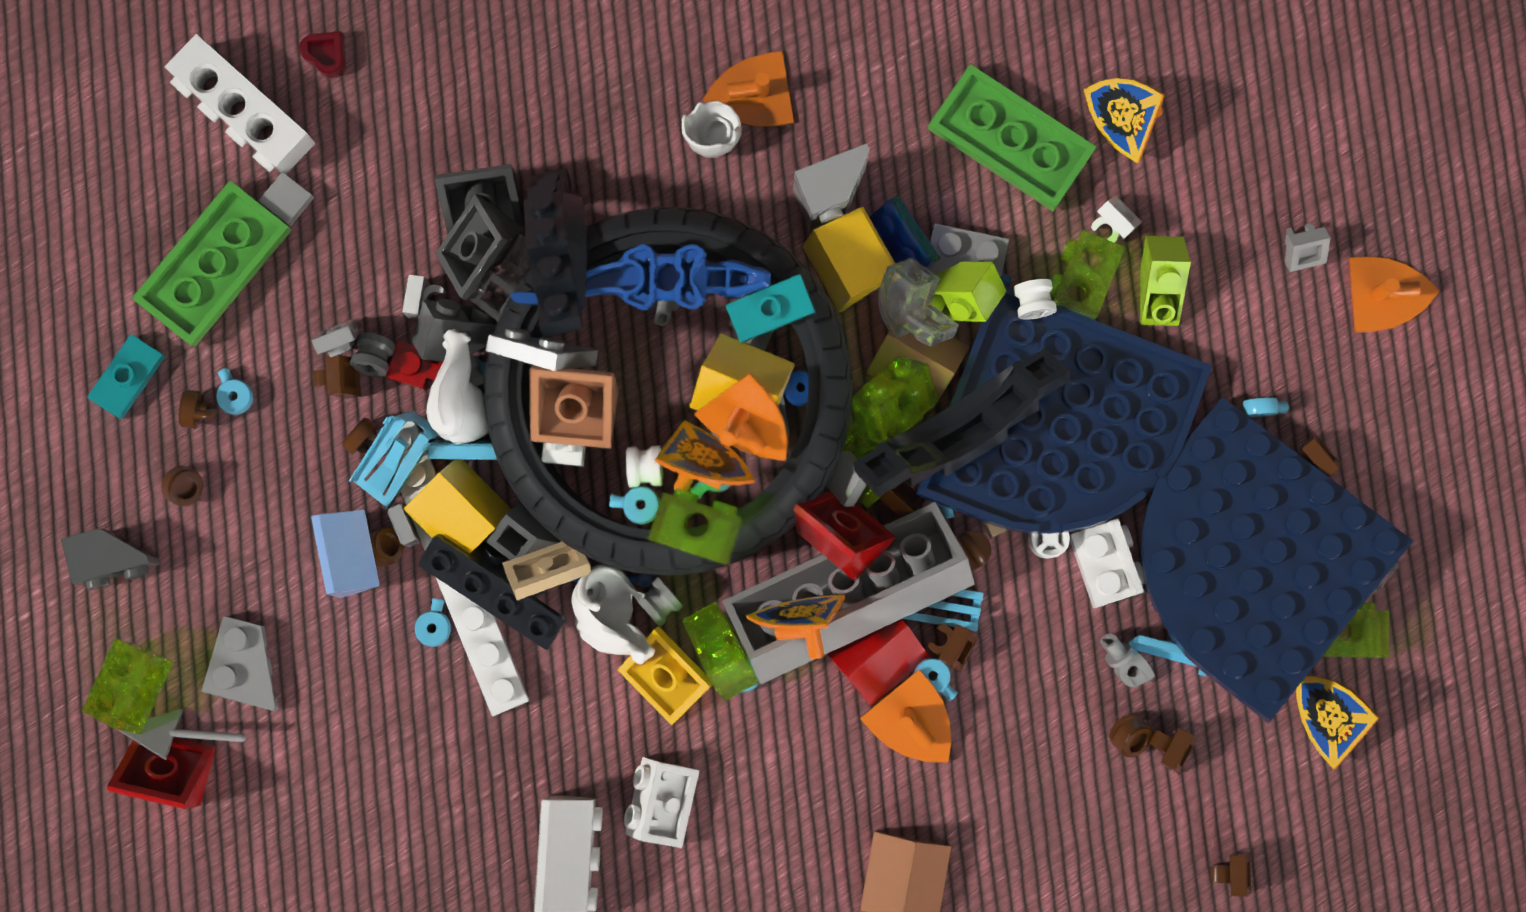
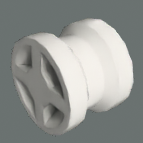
M1035 279L1014 286V296L1019 298L1020 307L1017 310L1020 319L1042 318L1052 315L1057 311L1056 303L1050 297V292L1053 289L1050 279Z
M651 446L649 450L642 451L636 447H627L626 468L629 487H638L641 483L650 482L653 486H662L663 466L654 462L657 455L661 452V446Z
M1069 532L1041 535L1029 533L1028 535L1030 549L1041 558L1058 557L1069 546Z

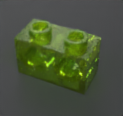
M1084 230L1080 232L1076 240L1069 238L1061 256L1062 260L1067 261L1062 275L1055 273L1052 278L1053 289L1050 295L1053 297L1051 300L1057 306L1095 320L1098 317L1125 247ZM1081 252H1094L1099 259V265L1094 267L1086 265L1081 258ZM1070 285L1081 287L1085 293L1084 301L1072 300L1067 293V287Z
M717 602L682 620L707 677L724 701L759 683L731 623Z
M115 638L96 681L89 692L82 712L114 729L141 734L173 661L141 645Z

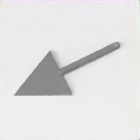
M183 708L118 728V731L165 760L174 737L244 742L246 740L244 734L177 729L184 711Z

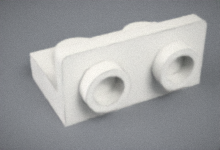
M1119 519L1069 535L1070 543L1093 609L1144 593L1142 584H1145L1142 566L1138 561H1133L1129 550L1130 547H1133L1132 537L1126 525L1121 526Z
M643 757L633 777L635 790L632 803L628 806L624 816L625 834L640 841L682 848L700 770Z

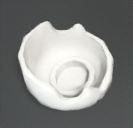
M720 101L698 102L695 109L689 115L684 114L682 117V134L694 152L706 158H717L730 152L742 135L740 117L732 106Z

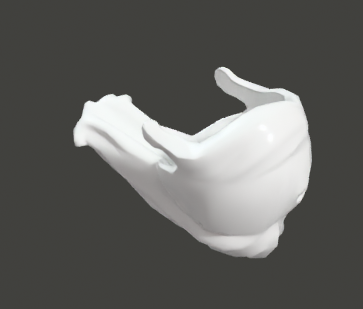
M450 329L443 335L445 341L442 344L446 349V355L431 386L426 414L432 429L441 438L454 444H464L485 437L489 431L484 395L479 388L469 382L472 366L468 342L471 341V338L467 333Z
M603 563L592 566L591 574L580 577L572 593L571 602L575 614L574 624L577 627V631L583 641L599 652L631 655L637 664H643L648 658L653 657L655 648H652L642 632L629 622L633 612L632 595L637 600H641L645 594L634 588L621 569Z

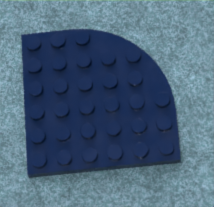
M1004 285L1007 292L987 321L980 324L949 407L984 385L1016 361L1026 360L1044 348L1070 370V381L1039 399L1038 411L1008 428V439L947 477H944L939 471L920 482L915 495L985 523L1022 533H1067L1104 523L1124 513L1141 501L1154 489L1160 476L1164 478L1169 472L1188 436L1212 365L1057 305V311L1052 315L1037 319H1020L1017 312L1020 307L1019 298L1014 296L1013 288Z
M1222 397L1185 441L1173 466L1164 478L1160 476L1152 491L1142 526L1141 560L1144 580L1155 612H1158L1163 624L1169 631L1168 635L1172 641L1203 673L1269 723L1413 540Z

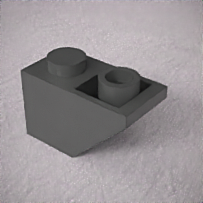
M439 299L438 302L423 300L411 341L421 359L444 362L446 349L442 344L445 341L443 335L450 329H456L470 336L471 341L468 342L471 356L487 345L488 337L494 334L500 316L494 308L485 304L467 306L459 305L448 299Z
M520 501L503 517L486 542L506 558L512 560L562 541L545 529Z
M98 528L61 539L71 583L86 586L88 591L110 586V579L124 575L125 580L146 576L149 574L148 568L160 565L158 557L109 530Z

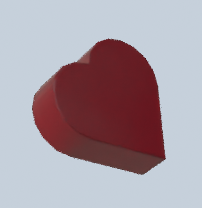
M342 31L310 34L305 36L300 42L299 51L301 56L310 65H315L323 76L336 78L343 74L346 69V54Z

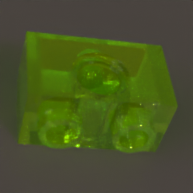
M898 356L852 396V409L861 437L879 443L907 431L938 402L929 365Z
M675 488L673 495L663 492L648 540L729 565L744 520L741 517L735 516L737 508L718 501H714L712 508L697 503L699 495ZM694 514H703L708 519V530L700 537H693L687 530V522Z
M1365 602L1349 622L1351 626L1350 637L1347 640H1343L1338 635L1322 656L1390 658L1389 610H1376V603Z

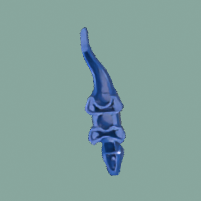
M641 244L626 251L619 261L588 271L586 297L618 295L624 302L643 311L651 308L656 301H676L677 304L685 308L698 309L706 301L704 297H706L707 293L735 299L751 292L765 289L770 285L771 274L763 268L754 267L738 260H727L717 264L707 263L705 259L707 254L698 245L684 246L677 250L676 254H656L648 244ZM514 292L510 294L512 300L517 304L538 305L535 293Z

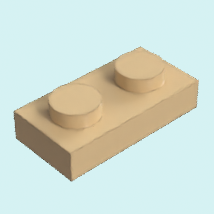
M563 542L503 562L506 576L516 600L591 574L590 564L586 555L572 549Z

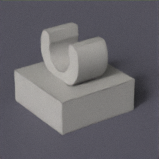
M1311 223L1305 224V231L1294 234L1292 228L1286 229L1285 244L1287 247L1285 263L1290 272L1327 263L1331 237L1325 227L1315 229Z

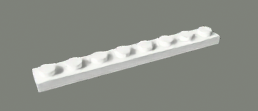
M411 421L405 423L396 439L402 438L409 444L401 456L396 473L404 457L420 434L417 424ZM392 444L391 447L388 449V451L385 453V454H386V457H387L388 453L390 452V450H391L393 444ZM428 450L401 490L406 505L437 475L432 460L428 459ZM412 519L423 548L426 551L432 538ZM436 578L492 717L529 702V697L496 617Z

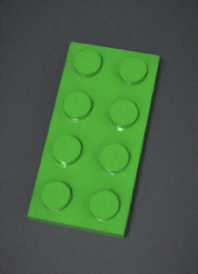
M971 64L927 128L1051 211L1055 210L1097 147Z
M229 181L131 299L195 348L292 229L237 185Z

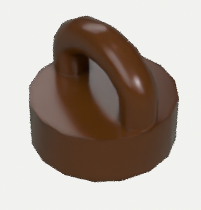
M189 389L183 391L178 417L181 427L196 429L200 419H210L217 415V406L212 403L202 402L201 391Z
M363 418L344 439L342 447L352 455L358 451L365 456L369 448L363 443L367 439L372 443L378 436L374 432L377 425L369 418Z
M178 465L169 470L164 476L161 486L162 493L168 501L178 506L191 505L199 499L203 491L202 477L193 469Z
M382 526L369 531L377 567L391 565L400 560L403 555L404 545L400 543L394 528Z
M967 531L956 538L968 558L971 569L982 567L989 561L991 544L983 533Z
M1135 714L1123 716L1114 724L1109 738L1115 748L1125 757H1136L1149 747V743L1153 738V730L1140 717Z

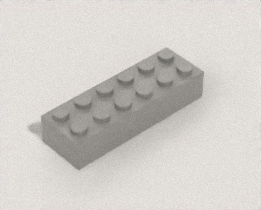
M935 502L884 525L887 530L896 536L894 541L855 581L822 554L722 601L760 684L814 659L808 657L805 638L777 640L775 628L757 625L747 619L746 615L788 601L845 594L846 598L828 628L820 629L824 654H827L975 585L968 558Z

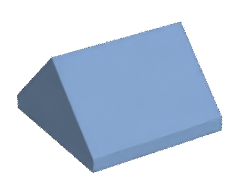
M365 510L311 516L326 594L343 598L379 587L380 584Z

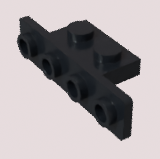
M436 534L419 561V566L543 649L548 650L564 626L566 617L538 599L544 591L516 600L503 567V562L509 561L508 558L485 541L469 554L442 535Z

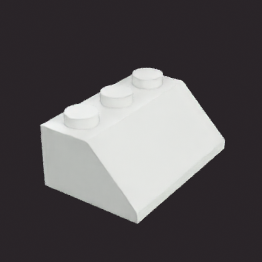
M549 795L542 799L534 912L596 911L598 887H591L592 871H599L600 847H593L594 831H601L603 807H596V798Z

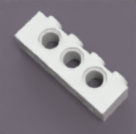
M197 34L165 66L174 76L170 83L186 98L191 94L195 95L201 101L197 106L198 109L214 123L219 118L229 126L225 133L240 147L248 143L257 152L252 157L268 172L276 168L280 173L287 174L314 146L315 142L308 133ZM218 77L215 87L210 90H203L207 79ZM241 101L246 103L241 113L237 115L230 114L231 108L235 103ZM273 126V133L269 138L265 140L258 139V133L262 128Z

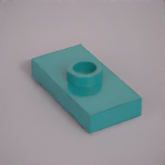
M800 274L725 305L740 342H746L816 313Z
M130 334L87 398L123 420L166 356Z

